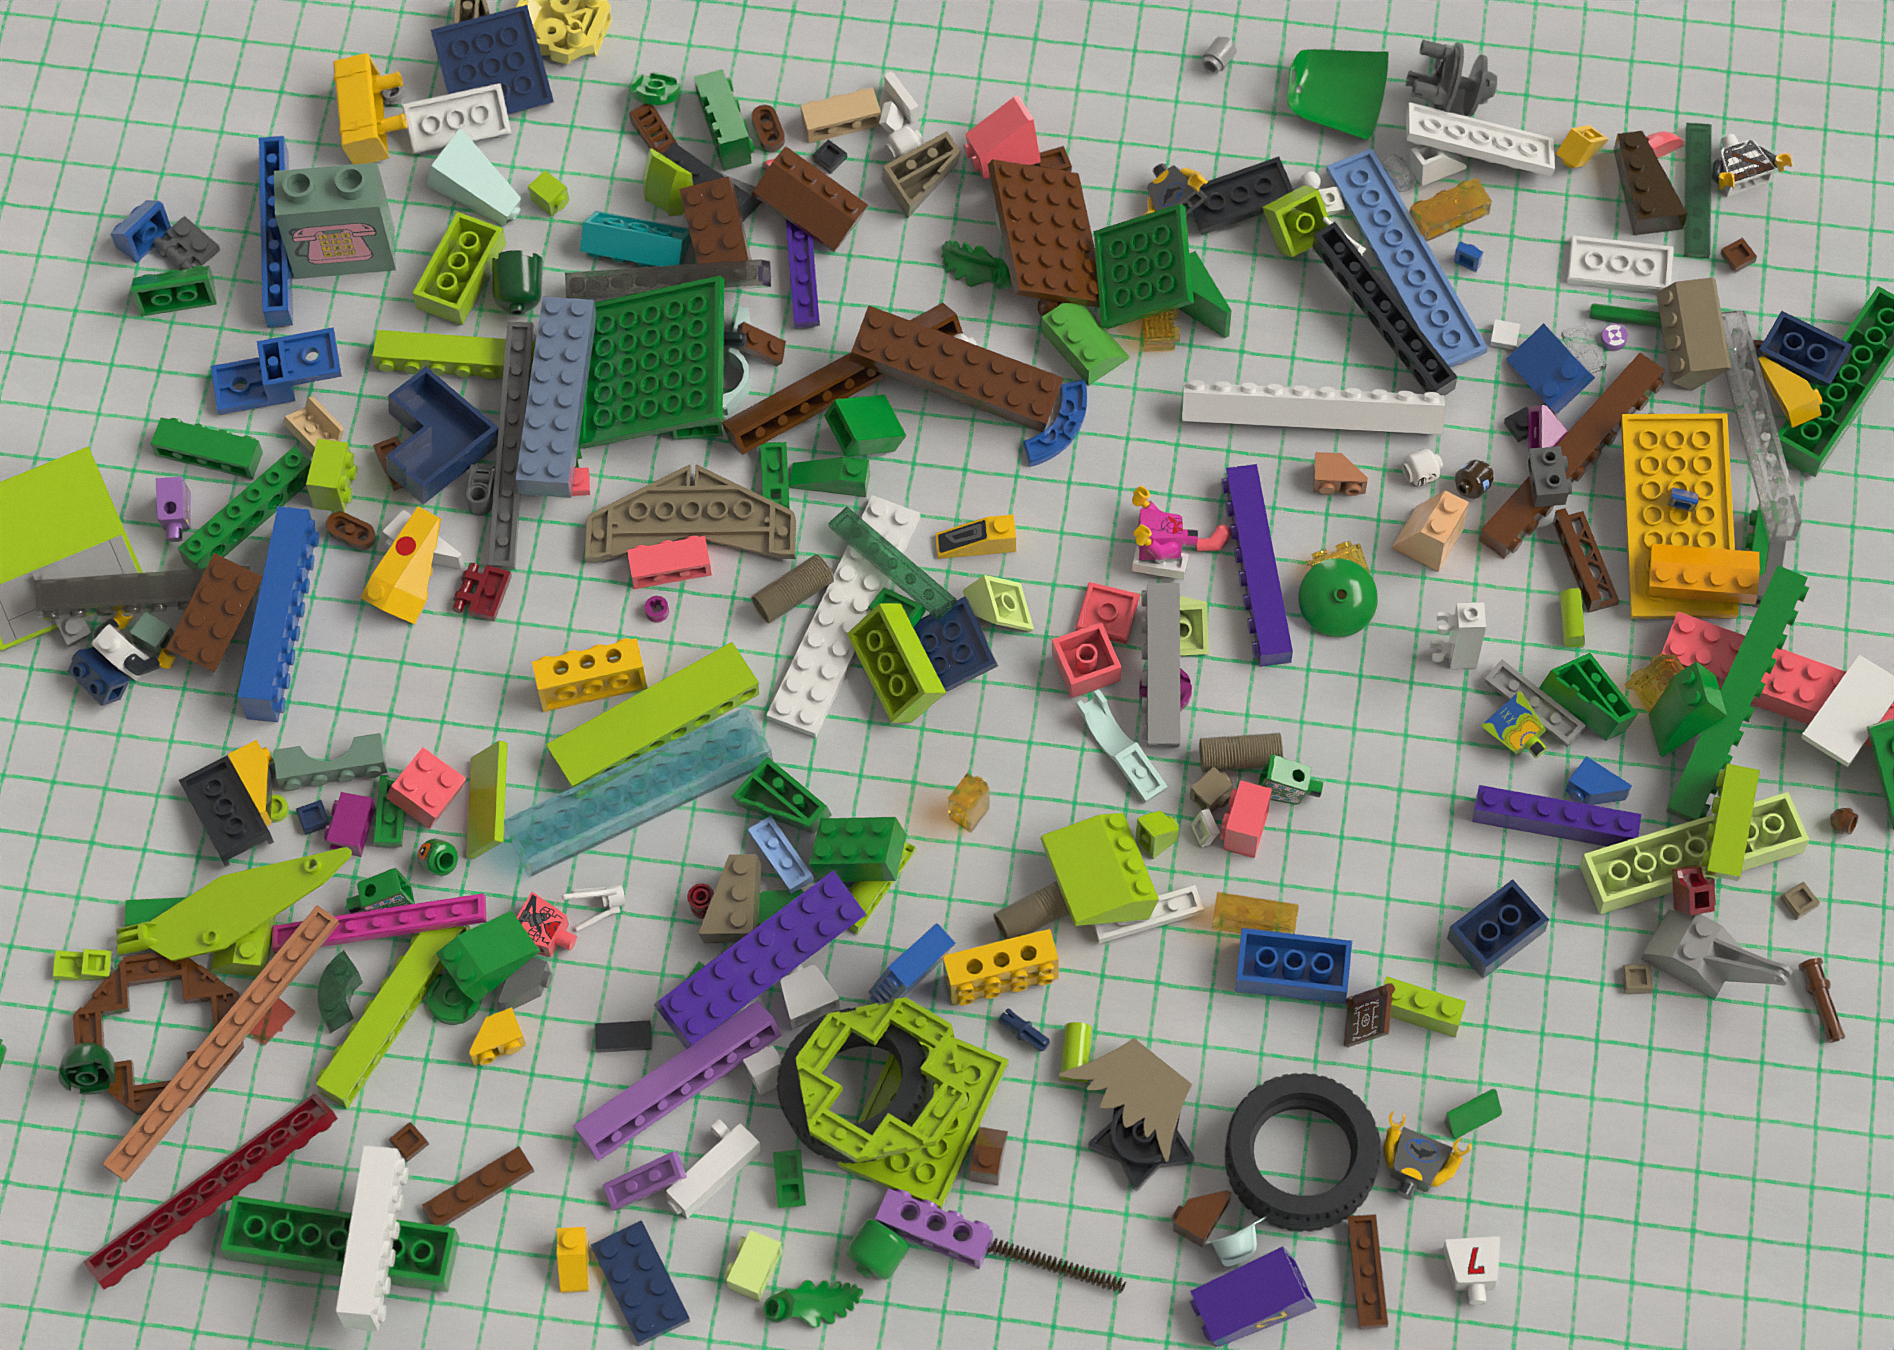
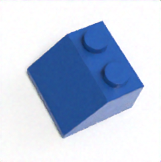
M145 200L140 206L135 207L131 215L122 223L117 224L110 234L115 247L138 263L155 247L153 242L157 237L163 239L167 235L166 231L171 228L162 202L158 200Z

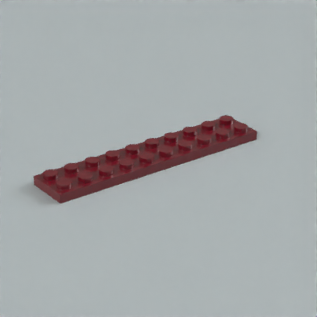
M315 1093L94 1253L83 1263L103 1290L115 1286L122 1280L124 1275L133 1269L140 1268L146 1262V1259L154 1253L166 1249L176 1237L189 1232L193 1225L202 1218L211 1216L217 1207L225 1201L232 1200L233 1195L237 1196L240 1190L247 1185L260 1180L263 1174L270 1168L282 1164L288 1155L295 1150L305 1147L309 1140L318 1133L328 1130L332 1123L338 1119L337 1116Z

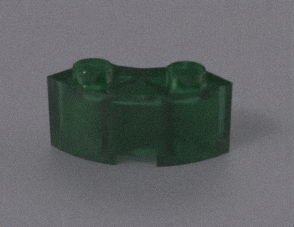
M344 950L327 965L318 986V1006L330 1034L354 1019L350 1010L351 998L355 990L363 983L359 971Z

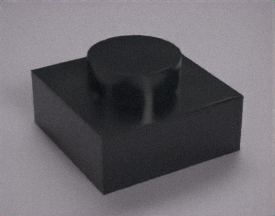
M1527 406L1506 417L1504 420V424L1517 442L1528 438Z

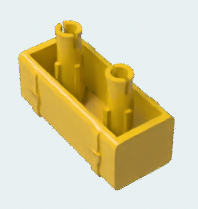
M368 53L333 61V79L336 86L340 126L338 129L344 152L352 164L373 163L388 159L387 133L408 129V124L404 113L385 118L382 91L403 87L401 73L396 71L395 73L380 76L379 70Z

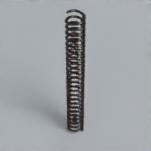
M995 1238L991 1249L988 1248V1252L993 1251L994 1255L998 1253L999 1256H1002L1004 1254V1257L1007 1258L1009 1256L1010 1260L1015 1257V1261L1020 1259L1021 1263L1026 1260V1264L1028 1265L1031 1262L1032 1267L1036 1265L1037 1268H1040L1042 1265V1269L1047 1268L1048 1272L1053 1268V1273L1058 1271L1059 1275L1063 1273L1065 1277L1069 1274V1277L1073 1278L1074 1276L1075 1280L1080 1277V1281L1085 1280L1086 1284L1091 1280V1285L1096 1283V1286L1099 1287L1102 1283L1103 1289L1106 1286L1108 1290L1112 1288L1113 1292H1116L1118 1289L1119 1294L1123 1292L1126 1282L1122 1285V1277L1119 1278L1116 1285V1275L1111 1282V1273L1105 1282L1106 1272H1103L1100 1279V1270L1094 1279L1095 1269H1092L1089 1276V1267H1087L1083 1275L1084 1265L1081 1266L1078 1273V1263L1072 1272L1073 1261L1070 1263L1068 1270V1260L1064 1262L1061 1269L1063 1259L1059 1260L1056 1267L1057 1257H1054L1051 1264V1255H1049L1045 1264L1046 1253L1043 1254L1040 1261V1251L1034 1261L1036 1251L1033 1250L1029 1258L1030 1248L1027 1249L1023 1258L1025 1247L1021 1248L1018 1255L1019 1244L1012 1255L1014 1244L1011 1243L1007 1252L1008 1241H1006L1002 1250L1003 1240H1000L996 1249L997 1238Z

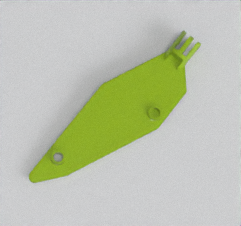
M344 847L222 875L150 922L117 928L118 955H126L152 949L169 960L176 961L224 950L325 884L350 859L352 851Z

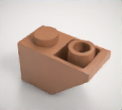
M1315 452L1313 492H1320L1324 495L1346 493L1350 496L1366 494L1368 477L1342 453Z

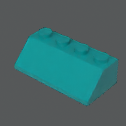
M595 211L583 222L580 251L587 252L588 256L594 258L607 256L612 257L611 260L615 262H626L628 260L636 262V265L641 267H651V265L661 267L663 271L675 272L684 265L691 242L689 228Z

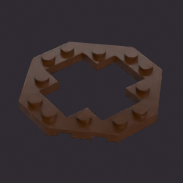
M157 952L127 956L117 965L118 968L108 979L106 978L91 994L93 997L83 1008L80 1007L73 1015L74 1043L77 1045L84 1042H93L105 1047L103 1015L130 1012L129 986L182 979L183 1001L185 1004L211 1000L213 1030L238 1001L240 995L236 990L227 986L217 976L191 958L171 961ZM244 1040L188 1108L194 1107L244 1049ZM195 1051L187 1052L188 1060L195 1053ZM133 1061L115 1062V1082H112L110 1089L105 1092L134 1114L143 1115L171 1080L135 1085Z

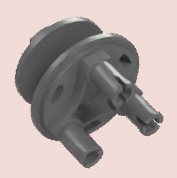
M1422 40L1419 54L1440 59V64L1436 72L1430 76L1409 70L1406 78L1408 81H1406L1405 85L1413 87V97L1433 100L1434 109L1448 113L1458 88L1464 89L1463 112L1467 117L1474 115L1479 104H1486L1490 98L1494 97L1498 79L1494 73L1488 71V58L1486 55L1480 54L1477 57L1468 78L1461 76L1464 62V46L1462 43L1456 42L1454 45H1447Z

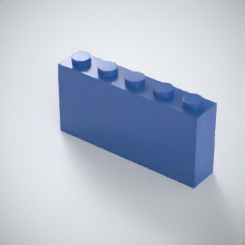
M938 923L933 925L887 967L868 992L871 995V1002L881 1005L904 997L936 968L956 942Z

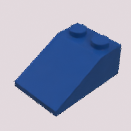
M1544 323L1506 358L1537 395L1557 414L1595 379L1594 375Z

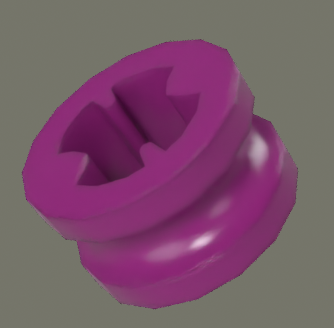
M652 596L645 602L647 618L656 623L666 620L669 615V607L665 598L662 596ZM656 605H661L662 611L658 610V613H653L652 607L656 608Z

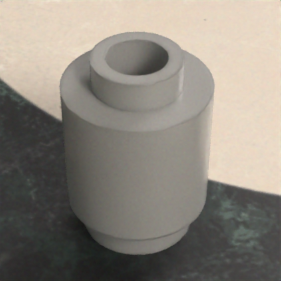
M1217 37L1203 55L1202 66L1212 74L1223 71L1236 54L1234 42L1228 37Z

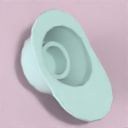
M1267 1216L1254 1221L1227 1237L1205 1243V1245L1210 1243L1213 1245L1224 1266L1228 1267L1244 1262L1254 1254L1257 1247L1255 1224Z

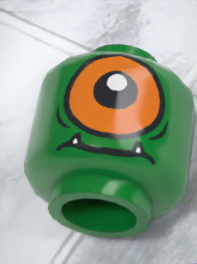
M434 838L424 842L419 849L418 863L423 870L430 874L445 876L450 874L457 866L458 852L449 842Z

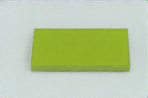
M501 740L471 757L466 857L475 859L503 843L508 744Z

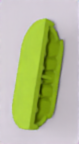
M908 842L904 844L897 877L917 850L915 846ZM855 881L849 892L866 915L849 927V930L858 935L894 881Z

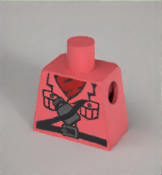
M531 892L517 918L540 949L538 954L551 957L558 945L571 951L577 941V935L566 931L569 926L567 916Z

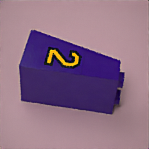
M1283 1246L1190 1291L1193 1296V1300L1190 1301L1192 1309L1196 1316L1201 1315L1205 1324L1201 1327L1203 1334L1208 1342L1212 1341L1218 1347L1317 1308L1294 1256Z

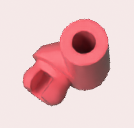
M1218 525L1210 538L1198 539L1196 551H1220L1230 540L1231 530L1227 525Z

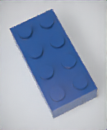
M1242 928L1235 991L1345 1004L1348 993L1352 941Z

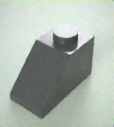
M533 957L506 979L497 1001L500 1012L511 1007L515 1009L542 995L544 988H548L552 980V972H550L547 961Z

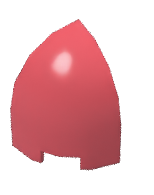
M1661 131L1646 136L1657 158L1684 146V141L1672 132Z

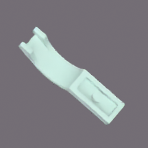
M738 307L733 332H737L738 325L742 322L750 323L749 308ZM732 347L729 349L730 363L740 370L743 374V379L737 388L723 394V420H726L743 403L750 391L749 366L743 356V351Z
M1097 689L1094 691L1095 697L1085 704L1080 700L1076 703V706L1098 745L1115 761L1145 804L1165 791L1168 786L1137 742L1128 738L1118 726L1110 712L1106 698Z

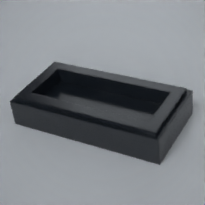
M651 1021L595 1023L596 1053L652 1050Z

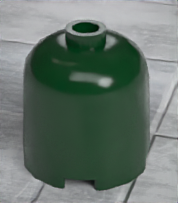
M509 250L498 253V259L492 258L493 297L496 304L500 308L509 311L512 315H522L526 311L535 308L542 296V257L536 253H533V257L522 255V250Z

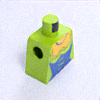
M1520 691L1481 725L1517 755L1527 749L1537 759L1548 749L1539 739L1546 731V728L1527 698Z

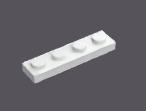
M1196 885L1159 895V901L1147 920L1093 924L1099 944L1203 914L1204 908Z

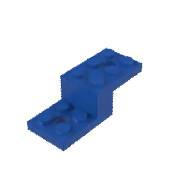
M333 327L257 341L259 357L211 366L216 406L219 415L296 401L293 385L342 377ZM315 352L319 354L318 358L313 361L305 359L309 353ZM238 382L247 383L246 387L242 390L234 389V385Z

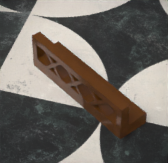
M1566 508L1556 510L1553 525L1578 588L1581 590L1588 613L1619 605L1620 601L1584 511L1568 515ZM1580 521L1582 531L1579 535L1575 533L1571 522ZM1579 542L1590 547L1591 553L1589 557L1584 555ZM1589 565L1599 569L1600 576L1598 580L1593 578ZM1598 588L1607 591L1611 599L1601 601L1602 598Z

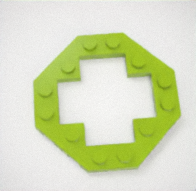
M907 997L894 999V1002L881 1005L874 1003L856 1007V1010L840 1013L838 1011L828 1013L796 1057L810 1134L857 1163L936 1146L968 1101L952 1024ZM893 1024L934 1048L920 1069L921 1073L941 1084V1087L912 1127L888 1113L871 1136L829 1110L843 1091L842 1085L822 1073L852 1032L876 1045L889 1025Z

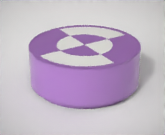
M1619 324L1606 326L1601 335L1603 346L1612 351L1622 349L1628 339L1627 330Z

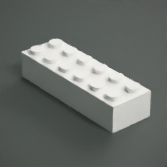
M363 1146L336 1313L344 1328L379 1331L380 1322L384 1323L386 1305H383L384 1295L389 1294L391 1278L387 1277L389 1267L394 1266L395 1250L392 1249L393 1239H398L400 1223L396 1222L397 1214L402 1212L404 1206V1195H401L402 1184L406 1185L408 1181V1168L405 1167V1160L401 1158L398 1149Z

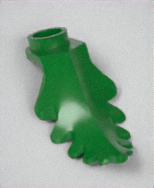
M951 240L946 241L942 245L941 257L944 258L942 263L943 265L948 264L947 272L955 269L954 279L959 280L966 276V284L970 287L987 281L993 282L1000 290L1012 286L1009 267L1006 262L1001 258L993 257L983 246L977 245L972 250L967 242H963L961 248L957 241L952 242Z
M805 1280L796 1289H786L768 1297L764 1303L763 1311L764 1315L774 1323H782L790 1318L799 1317L811 1327L818 1328L821 1324V1318L829 1324H834L835 1312L841 1318H845L847 1316L845 1308L849 1311L854 1310V1303L859 1304V1298L863 1295V1289L857 1288L856 1284H853L851 1287L848 1282L842 1288L841 1282H836L830 1289L829 1283L826 1280L822 1281L815 1288L811 1280Z

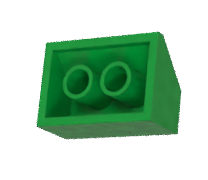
M195 266L191 269L179 271L170 270L166 273L154 275L145 274L141 277L133 278L131 284V292L141 317L217 305L214 277L210 266Z

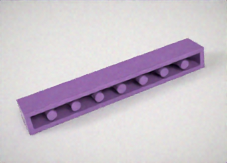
M755 1001L708 1033L694 1045L683 1050L573 1125L581 1142L593 1157L600 1161L743 1063V1059L759 1052L782 1035L774 1018L758 1001Z

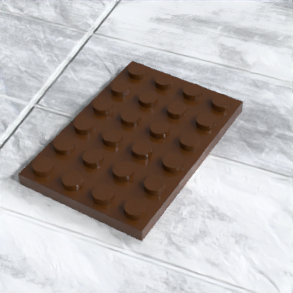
M992 159L988 164L1014 295L1100 307L1095 247L1079 173Z

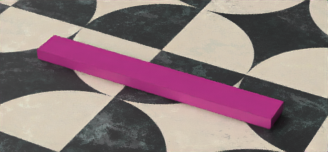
M482 893L333 916L338 919L340 924L321 947L487 922L486 896ZM303 921L272 926V951L275 954Z

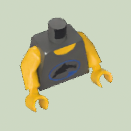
M1164 163L1158 164L1153 169L1156 179L1148 184L1147 187L1149 193L1147 212L1143 215L1177 204L1184 205L1186 215H1188L1208 198L1200 189L1208 181L1203 178L1201 172L1190 168L1179 169L1175 165L1168 168Z
M1393 1110L1389 1114V1124L1391 1127L1387 1129L1383 1145L1386 1165L1392 1170L1391 1177L1400 1181L1396 1194L1401 1198L1411 1200L1416 1188L1428 1192L1431 1187H1439L1452 1179L1463 1161L1462 1155L1470 1152L1472 1144H1468L1466 1151H1463L1458 1146L1462 1137L1458 1138L1453 1143V1147L1406 1127H1403L1401 1131L1399 1128L1405 1124L1406 1115L1403 1113V1120L1401 1122H1394L1392 1119Z

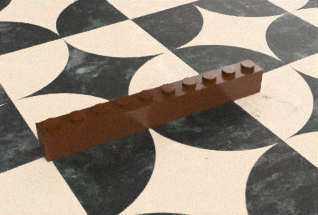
M943 302L910 320L950 336H955L959 333L963 334L957 314ZM850 352L721 423L729 443L743 455L828 409L835 399L848 398L888 375L848 361Z
M1639 353L1556 445L1561 446L1562 456H1567L1568 471H1565L1566 479H1571L1572 483L1574 480L1578 482L1586 472V466L1589 463L1594 464L1601 456L1602 448L1605 445L1609 447L1615 441L1618 435L1617 432L1621 428V415L1634 414L1636 410L1641 411L1648 403V397L1651 393L1656 394L1659 392L1664 384L1662 379L1665 369L1642 353ZM1528 477L1482 528L1479 541L1505 559L1510 552L1515 553L1523 542L1521 539L1526 534L1531 535L1539 524L1537 521L1542 516L1546 518L1554 506L1534 508L1530 479Z

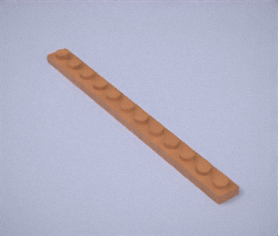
M318 905L315 906L103 1162L105 1168L124 1182L131 1178L340 924L338 919Z

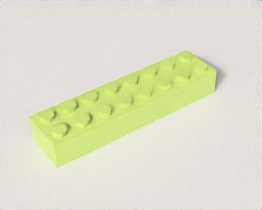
M1789 792L1754 802L1742 871L1805 851L1809 838ZM1714 814L1583 854L1580 869L1599 915L1673 893L1672 869L1697 865L1702 867L1704 877L1718 879L1719 877L1705 875L1706 867L1701 866L1704 850L1709 851L1710 840H1707L1706 836L1709 823L1713 824Z

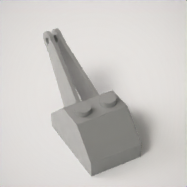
M1670 909L1667 911L1641 960L1713 999H1716L1725 981L1785 986L1788 982L1787 978H1790L1792 975V970L1788 966L1742 949L1722 925L1701 914L1688 915Z

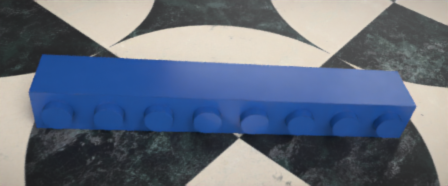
M284 136L259 138L262 309L267 327L293 325L292 269L275 217L274 171L289 170V152Z

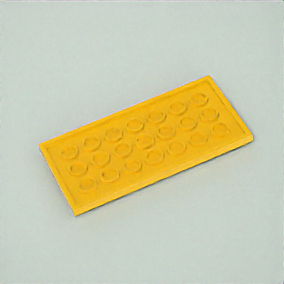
M1727 413L1622 414L1621 436L1630 619H1675L1677 611L1698 619L1737 618L1739 616L1738 603L1647 596L1651 544L1735 550ZM1672 487L1698 494L1699 500L1694 511L1691 512L1668 505Z

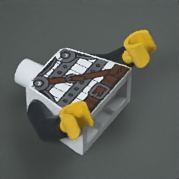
M1729 134L1721 140L1724 148L1720 150L1718 159L1714 161L1711 178L1719 185L1720 190H1725L1727 197L1771 183L1775 168L1782 172L1784 171V166H1793L1791 155L1789 153L1775 155L1758 146L1751 139L1739 143L1734 134Z
M119 608L113 619L107 620L95 629L92 645L113 665L136 681L141 675L158 670L159 667L170 669L176 658V655H169L170 651L166 648L161 649L158 658H151L120 629L127 627L133 615L129 617L124 616L125 608Z

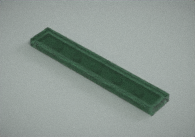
M1686 123L1684 208L1688 215L1684 225V257L1709 258L1711 254L1712 124Z
M847 506L828 523L832 531L917 603L922 604L937 620L942 618L957 604V600L953 595Z

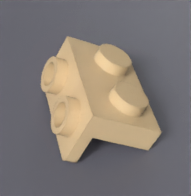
M313 396L307 398L305 408L286 415L283 424L312 454H314L317 439L341 441L344 432L340 422Z

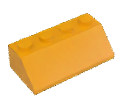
M1651 544L1647 596L1755 604L1759 586V552Z

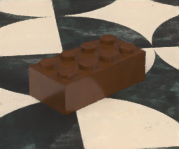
M728 176L681 188L680 194L701 279L721 276L725 280L724 288L756 280L741 212L731 178Z
M214 553L166 649L216 672L263 576Z

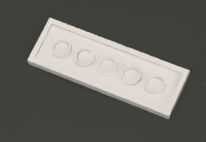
M1410 102L1406 109V141L1552 177L1555 170L1553 138L1450 112L1447 113Z

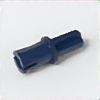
M1010 1008L1001 1014L998 1023L1012 1031L1016 1035V1039L1024 1040L1039 1052L1047 1049L1050 1044L1049 1038L1032 1027L1031 1021L1026 1022Z

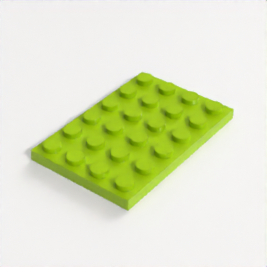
M955 1038L968 1101L939 1143L933 1147L878 1158L865 1163H842L839 1161V1168L891 1190H904L911 1194V1198L922 1202L923 1199L935 1203L938 1209L942 1210L1007 1069L1009 1059ZM919 1040L928 1058L934 1048ZM891 1053L858 1123L882 1112L891 1103L899 1090L902 1073L899 1063ZM934 1081V1086H933V1087H934V1094H933V1096L936 1094V1092L938 1091V1089L941 1087V1084H939V1083L936 1082V1081Z

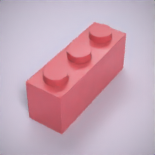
M689 536L679 541L666 540L651 546L638 545L633 549L627 550L634 589L712 575L705 536Z

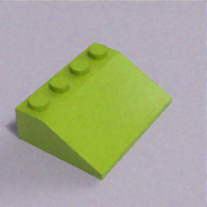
M1124 813L1099 814L1041 835L1040 840L1074 926L1147 920L1150 918L1159 898Z

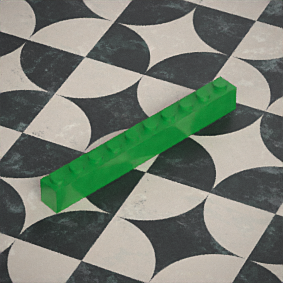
M1777 565L1720 690L1727 716L1701 732L1666 812L1689 822L1706 817L1711 806L1706 803L1709 795H1716L1719 789L1716 786L1718 772L1721 769L1723 770L1727 763L1730 764L1733 756L1729 755L1732 745L1738 747L1744 732L1739 729L1743 721L1749 723L1755 709L1750 706L1753 698H1760L1766 685L1761 682L1765 672L1771 674L1777 659L1772 658L1776 648L1779 650L1783 648L1788 637L1783 632L1787 624L1793 626L1799 612L1794 610L1797 601L1803 602L1810 588L1805 586L1808 577Z

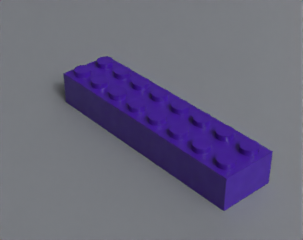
M833 870L653 1005L684 1047L688 1049L863 918L866 913Z

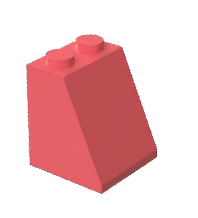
M1019 95L1011 98L965 134L967 144H964V151L966 157L971 159L974 170L979 171L983 179L990 178L988 164L992 159L1026 165L1041 162L1034 119Z

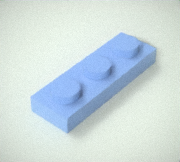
M771 816L748 829L750 837L790 894L814 881L813 875Z

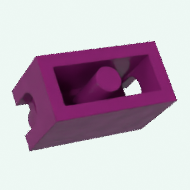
M346 792L340 793L339 800H335L332 806V823L327 825L324 833V840L330 844V851L347 847L352 851L353 856L362 857L376 810L371 797Z

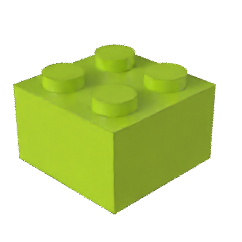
M1304 185L1262 207L1279 252L1290 257H1294L1313 246L1314 234L1328 226L1323 221L1324 217L1329 219L1319 190L1314 187Z
M317 439L306 482L314 509L345 512L347 503H351L353 494L351 484L352 480L356 481L358 466L354 463V453H351L348 442Z

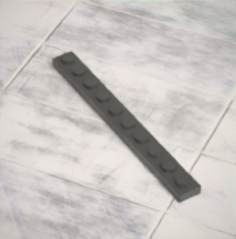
M507 321L488 566L500 569H515L521 502V494H519L516 484V473L530 385L534 336L533 322Z

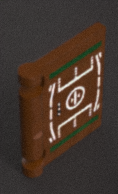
M1392 983L1367 990L1346 999L1345 1047L1349 1048L1389 1034L1392 994L1395 992V987Z

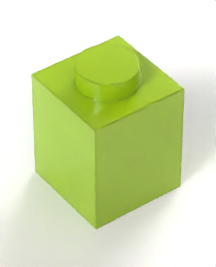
M546 170L528 185L530 200L551 216L557 211L563 210L569 201L567 187Z

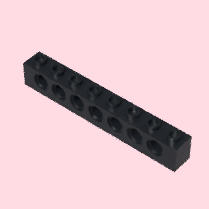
M1334 221L1314 234L1312 248L1425 392H1435L1445 396L1453 391L1458 378L1337 223Z

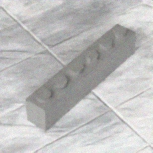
M1147 583V590H1142L1141 605L1142 607H1147V617H1142L1141 623L1142 633H1147V644H1142V660H1147V670H1142V686H1147V697H1142V713H1147V723H1142V740H1147V747H1179L1180 583Z

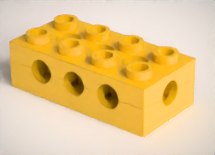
M624 638L613 644H597L590 649L582 651L570 650L565 652L564 655L555 657L543 656L537 661H532L543 712L648 688L637 638Z
M1050 929L947 954L943 958V976L952 1005L965 1006L973 1003L975 999L983 997L993 999L1000 996L1003 992L1011 990L1012 992H1021L1027 989L1028 986L1035 984L1040 986L1053 983L1055 979H1058L1059 958Z

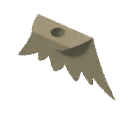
M1135 1038L1096 1060L1058 1074L1059 1076L1073 1079H1093L1094 1081L1087 1087V1090L1094 1091L1107 1088L1100 1108L1108 1109L1125 1104L1123 1110V1124L1125 1128L1145 1118V1136L1148 1137L1156 1129L1161 1152L1165 1161L1168 1162L1176 1123L1192 1083Z

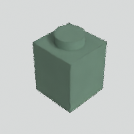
M144 612L141 618L136 619L132 624L130 634L136 645L159 657L161 649L167 648L174 632L170 625Z

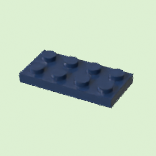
M642 1220L591 1244V1248L639 1346L690 1322V1317Z

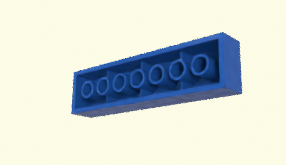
M277 506L238 692L239 702L248 720L278 723L280 713L285 711L286 700L283 697L284 691L289 689L291 678L288 672L290 665H294L295 662L294 642L299 641V618H303L305 613L303 598L304 594L309 592L310 579L308 574L309 570H313L315 557L312 555L313 549L318 547L319 532H316L315 520H312L309 509Z

